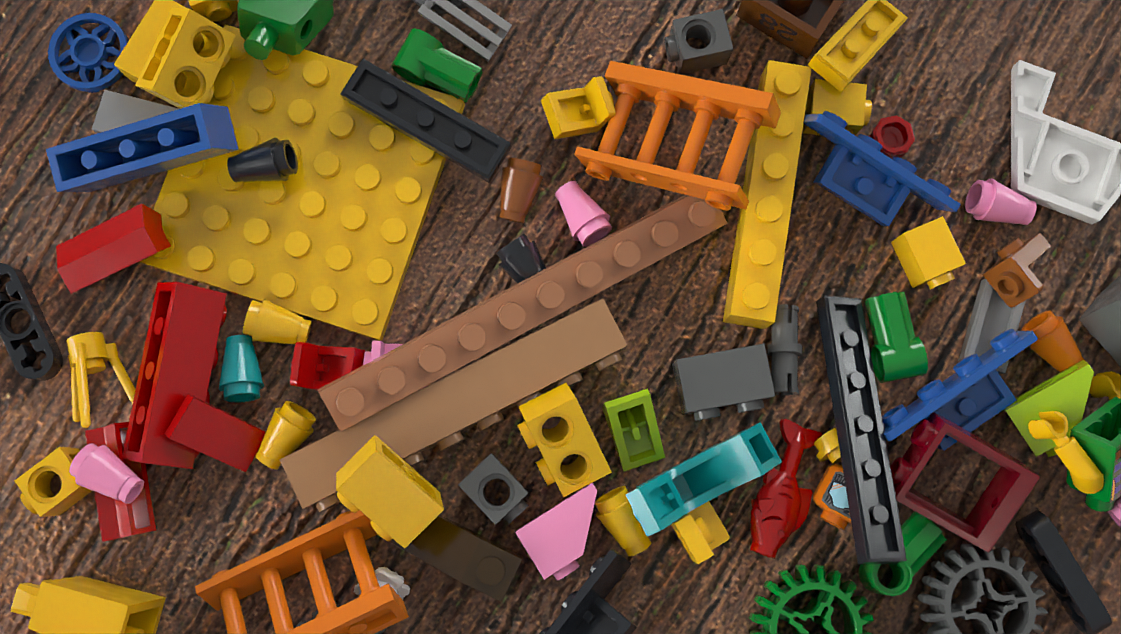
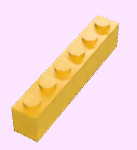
M768 60L759 79L758 90L774 94L781 115L776 128L760 126L759 129H754L750 140L743 184V192L749 203L746 210L740 208L723 316V322L766 329L775 322L812 69L808 66Z

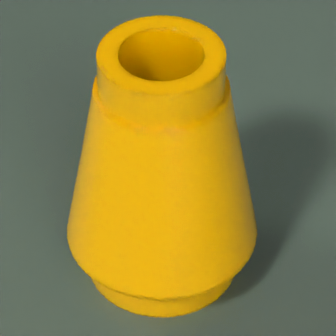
M266 299L263 302L252 300L245 317L243 334L252 336V341L295 345L296 342H307L312 321L304 319V317Z
M285 401L281 408H275L259 451L255 455L256 458L265 466L278 470L281 466L280 459L292 454L314 432L312 425L316 421L315 416L307 409L291 401Z
M620 486L603 494L595 501V506L598 510L596 517L620 546L625 549L627 555L634 556L646 550L651 545V541L633 514L632 507L625 495L629 493L626 486Z

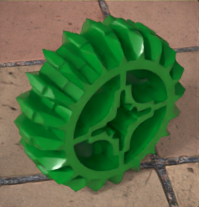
M817 564L813 566L810 577L805 565H796V580L792 578L788 571L784 569L779 571V578L783 584L781 587L767 580L764 586L772 593L769 600L761 595H756L754 599L757 604L765 607L763 614L752 612L749 616L751 621L762 624V628L755 629L750 634H777L778 618L789 623L793 634H812L804 629L802 624L793 620L794 617L804 621L810 619L828 634H839L831 624V615L834 608L830 605L833 599H835L844 617L843 634H872L862 630V626L874 621L873 615L858 612L866 606L868 600L862 595L852 597L857 585L850 580L841 584L842 573L836 570H832L825 578L824 566ZM813 589L820 590L816 599L811 597L810 602L802 609L795 610L785 606L793 596L800 592Z

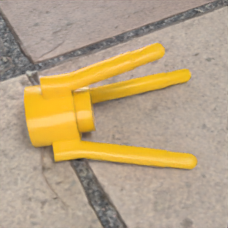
M86 332L68 338L73 421H81L83 428H88L91 425L87 375L104 371L106 369L105 362L107 361L110 362L130 402L133 404L136 389L119 359L116 343L106 344L104 334L101 332Z

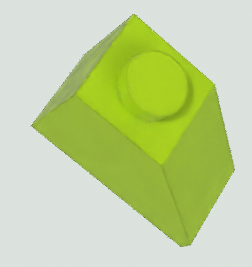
M1082 360L1021 394L1016 397L1017 401L1005 408V411L1036 457L1043 453H1046L1048 457L1056 455L1054 451L1056 444L1052 439H1035L1029 432L1028 423L1031 420H1042L1039 417V412L1057 411L1063 413L1068 420V432L1066 434L1068 437H1070L1071 429L1082 421L1094 375L1093 369L1086 361Z

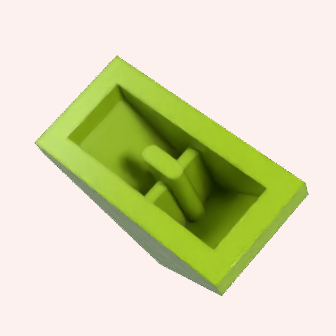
M648 389L603 404L602 409L623 471L665 458Z

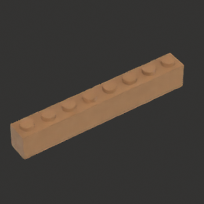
M601 299L406 396L342 432L338 430L280 459V462L302 509L316 506L320 513L341 503L337 497L336 473L374 435L413 467L424 461L422 456L424 451L436 445L440 452L453 447L464 440L462 432L476 425L480 431H484L504 420L502 412L516 405L520 406L556 385L558 387L567 383L569 387H572L581 382L583 378L580 373L596 365L600 372L622 361L619 353L625 351L628 345L604 299Z

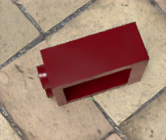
M933 412L927 420H921L914 428L910 438L911 445L903 457L896 458L890 465L896 500L989 553L1040 476L1018 459ZM945 435L950 436L1001 466L966 519L911 488Z

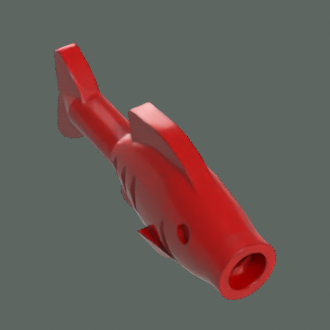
M781 419L779 422L782 437L787 443L779 471L772 468L763 475V485L760 487L756 498L751 499L750 530L752 543L749 550L773 559L776 558L778 550L788 540L790 535L800 528L808 515L813 492L811 489L799 488L796 475L804 449L814 446V442L823 435L821 432L802 428L788 419Z

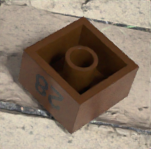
M742 0L736 16L808 59L845 0Z

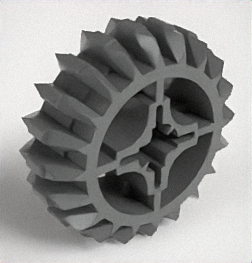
M961 544L959 554L955 550L950 549L944 552L947 565L939 561L930 563L932 569L937 573L936 578L928 576L922 578V583L930 586L931 591L930 595L925 593L919 594L918 599L920 602L929 604L930 609L923 611L919 616L925 622H935L928 629L927 634H962L953 620L954 618L970 619L974 630L979 631V634H1030V632L1041 634L1044 632L1043 628L1034 622L1036 615L1044 616L1048 612L1045 608L1036 606L1035 600L1041 599L1046 593L1040 588L1030 587L1038 575L1033 571H1023L1026 561L1016 556L1010 558V551L1007 548L997 547L995 550L991 549L988 553L978 546L975 549L972 544ZM988 567L996 572L1004 580L1009 591L994 590L990 579L985 578L982 568ZM961 580V593L957 598L951 600L953 591ZM980 597L992 599L993 601L987 602L986 608L981 607L984 610L983 613L971 610L977 608V601L982 602L979 599ZM1011 611L1009 619L1003 628V618L1007 612Z

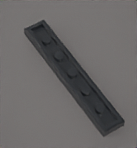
M823 296L816 301L857 561L858 564H897L905 562L907 558L886 438L883 434L884 426L861 298Z

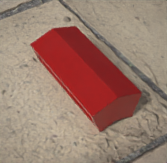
M141 203L57 245V270L69 292L72 294L171 247L163 231L161 214Z
M129 422L113 423L85 431L87 445L91 443L98 447L106 445L144 481L142 491L130 504H125L121 500H116L94 491L102 542L156 531L146 464L122 459Z

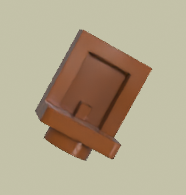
M1038 233L1025 242L1020 237H1017L997 252L1001 259L982 275L1008 307L1013 308L1043 289V284L1028 266L1049 249L1051 245L1041 233Z

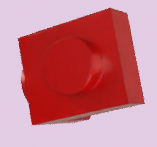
M296 342L291 362L290 385L318 391V389L363 366L365 350Z

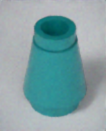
M248 335L227 337L219 390L223 392L224 400L227 402L241 403L257 400L260 398V389L264 387L252 337Z

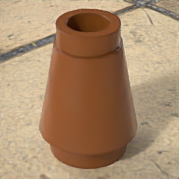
M508 158L507 167H502L501 211L499 218L524 224L526 215L544 178L540 175L542 165L523 159Z

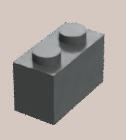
M765 344L676 359L672 364L682 415L693 413L695 421L720 417V408L737 405L738 413L763 409V400L775 397Z

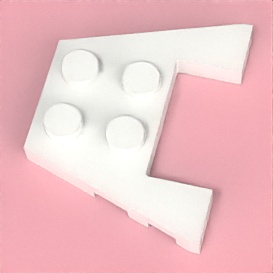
M1019 60L1013 65L1011 70V189L1027 197L1029 200L1035 201L1036 204L1089 224L1097 223L1121 195V143L1043 114V109L1056 73Z

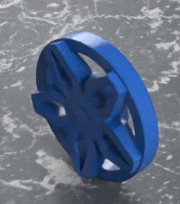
M97 13L75 15L64 21L53 33L48 47L49 63L56 76L71 88L89 93L99 92L113 85L122 77L123 73L114 66L115 62H107L108 56H116L118 58L129 40L120 26L104 15ZM87 23L101 24L93 29L91 34L80 27V25ZM72 30L79 33L80 36L75 38ZM109 31L106 39L102 41L100 39L101 36H103L106 32ZM117 36L120 41V51L111 47L114 45ZM66 37L70 49L59 56L61 43ZM73 59L74 63L72 65H65ZM102 66H104L108 70H112L105 77L101 69ZM90 70H95L94 80L90 82L89 72ZM79 72L82 82L67 77L65 73Z

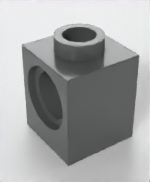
M723 9L673 20L670 34L664 39L668 61H675L678 74L680 75L727 65L733 51ZM690 38L701 39L706 44V47L694 49L688 45L686 40Z
M492 453L458 484L495 525L503 518L510 524L529 506L523 498L530 492ZM493 479H502L509 485V499L502 505H494L486 498V486Z

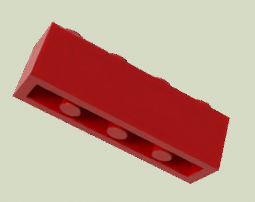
M157 282L122 459L193 469L194 459L198 456L199 452L169 439L164 433L187 394L208 404L210 403L208 387L211 372L216 367L218 361L216 346L220 328L226 320L225 300L227 293L181 282Z

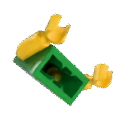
M1112 371L1098 373L1096 376H1093L1089 390L1092 397H1109V401L1071 429L1070 437L1066 435L1068 432V420L1063 413L1057 411L1039 412V417L1042 420H1031L1028 423L1029 432L1035 439H1052L1056 444L1054 451L1067 467V484L1071 488L1086 494L1085 504L1089 508L1101 512L1112 510L1115 500L1121 496V375Z

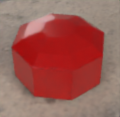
M897 115L881 118L869 135V137L883 146L880 152L891 159L893 157L902 158L915 140L911 124Z

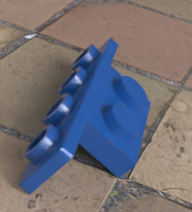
M824 111L823 114H806L804 124L836 144L815 178L814 183L880 225L890 226L909 193L917 196L937 210L957 212L961 204L949 197L952 191L947 186L933 179H928L926 182L915 175L917 168L910 162L899 157L891 159L881 153L880 150L883 146L876 140L864 134H859L857 137L845 129L847 122L839 116L828 111Z
M1014 329L1004 331L990 341L992 348L978 357L977 354H973L957 363L953 367L956 373L943 382L937 379L922 387L917 392L919 398L907 407L898 405L882 415L883 434L886 441H892L921 420H927L933 412L972 432L1017 401L996 368L1037 341L1038 338L1033 331L1015 332ZM945 435L937 448L946 450L956 443L957 440Z

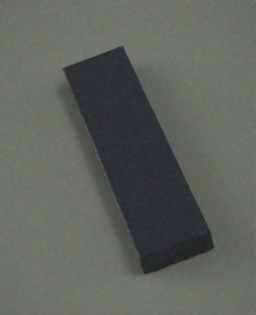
M364 58L340 93L341 97L347 102L488 183L491 182L512 148L509 141Z

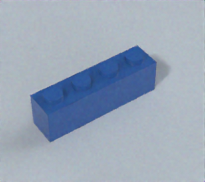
M198 103L46 149L57 192H93L239 149L228 107Z

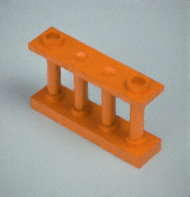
M610 61L605 78L618 97L614 106L616 114L609 119L598 151L581 147L576 148L574 155L586 167L585 172L594 178L609 181L610 177H616L705 199V203L720 210L728 211L731 209V206L746 210L749 200L741 186L735 184L754 129H759L760 126L776 128L781 111L774 94ZM644 100L657 105L637 159L632 160L615 156L614 154L633 104ZM679 108L694 111L696 117L676 170L653 165L672 113L678 111ZM724 117L733 119L738 124L717 180L693 174L713 120Z
M360 510L356 513L352 511L344 512L335 520L232 569L217 572L211 579L195 586L198 596L215 610L222 609L227 634H247L240 600L262 589L265 591L275 634H375L409 617L404 601L389 583L381 587L379 586L365 544V540L378 534L370 524L372 520ZM348 549L361 594L358 598L337 607L323 560ZM306 569L318 614L315 619L294 628L281 580Z

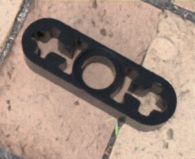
M0 263V277L3 275L11 278V281L5 284L9 296L20 300L11 302L9 296L0 291V336L16 371L21 376L38 381L52 379L59 373L62 367L63 357L25 274L15 267ZM26 310L31 317V324L25 332L16 334L11 328L12 317L17 312ZM31 342L36 352L46 354V358L41 361L42 369L31 367L30 363L36 360V355L32 347L20 345L21 343Z
M1035 510L1018 520L1015 525L1019 536L1076 627L1083 634H1098L1111 626L1112 620L1107 609L1051 520L1039 510Z

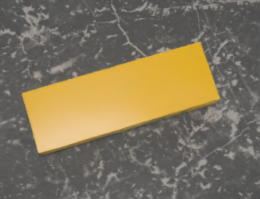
M867 0L813 56L808 66L842 92L907 20V17L887 0Z

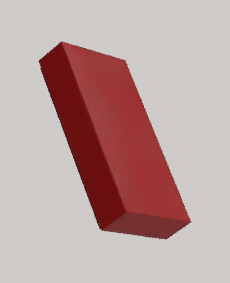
M187 394L164 434L173 441L246 472L259 450L266 431Z

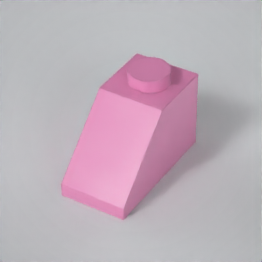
M593 483L585 486L516 530L515 533L543 579L553 574L558 581L580 567L576 559L584 553L597 495V489Z

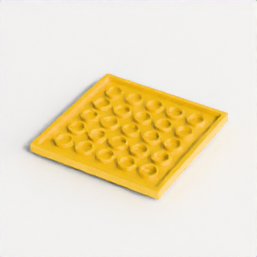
M225 24L223 28L236 35L231 45L232 55L227 65L218 72L213 83L214 94L208 104L228 107L239 150L168 170L153 210L161 214L163 231L171 247L139 263L258 302H263L266 299L295 314L382 341L446 158L341 97L340 93L358 66L305 49L298 55H290L273 49L267 59L258 60L250 56L244 49L245 39L240 35V29ZM406 82L462 115L465 107L463 100ZM274 137L280 141L287 139L291 142L297 156L298 171L296 174L289 175L288 180L242 181L235 183L230 177L227 167L229 157L236 156Z

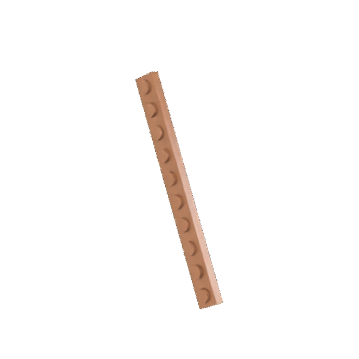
M684 195L318 389V393L339 431L342 432L728 223L722 210L705 203V199Z

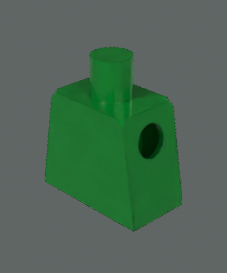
M239 0L237 14L240 35L245 39L244 49L250 56L258 60L267 59L273 49L290 55L300 54L334 16L333 0Z

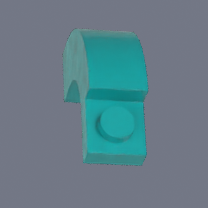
M761 422L669 468L640 484L636 489L625 495L632 507L635 518L640 522L648 537L663 530L702 504L764 475L782 461Z

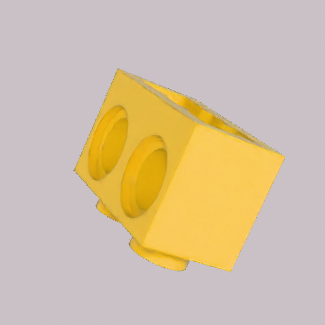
M172 6L135 86L180 109L198 103L208 104L214 94L213 83L218 72L227 65L231 58V45L236 35L192 9ZM200 32L204 38V46L199 53H196L193 47V40L196 34ZM183 72L186 84L183 90L177 93L174 81L176 76Z
M567 383L518 406L525 421L517 426L529 449L538 446L543 458L537 461L536 464L547 486L556 482L562 496L565 497L612 473L577 398ZM561 417L560 422L554 428H542L545 421L549 418ZM578 454L577 459L573 463L561 465L567 456Z

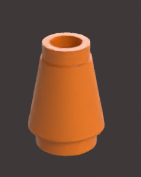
M1045 311L1036 315L1021 329V331H1033L1038 340L1028 347L1057 371L1062 372L1082 360L1085 361L1064 319L1061 316H1055L1052 311Z

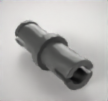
M788 304L777 305L775 322L771 325V344L767 345V355L771 356V378L775 395H779V392L783 396L799 394L798 356L803 355V346L798 344L799 307L796 305H791L790 309H788Z

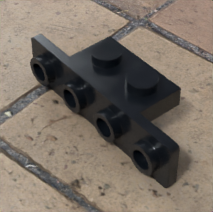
M611 549L607 555L600 556L593 563L589 571L590 577L579 591H574L565 599L561 607L562 613L551 627L543 629L539 634H633L637 627L605 600L628 570L631 562L614 549Z

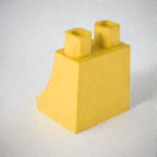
M84 576L43 580L40 585L32 583L19 584L11 606V612L31 617L28 629L39 634H156L166 597Z

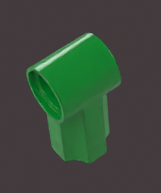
M415 28L411 29L391 64V68L409 82L419 86H424L426 83L448 95L463 100L464 103H467L474 95L483 74L481 67L444 49L443 44L435 37Z
M905 291L881 294L864 300L874 345L871 348V358L877 380L880 383L926 375L928 371L927 353L922 340L919 337H915Z
M913 512L901 525L907 561L889 564L892 568L893 576L891 582L885 587L879 582L877 576L881 564H860L858 573L860 582L872 593L888 596L902 595L912 584L913 576L947 540L942 534L943 531L930 519H927L918 512Z

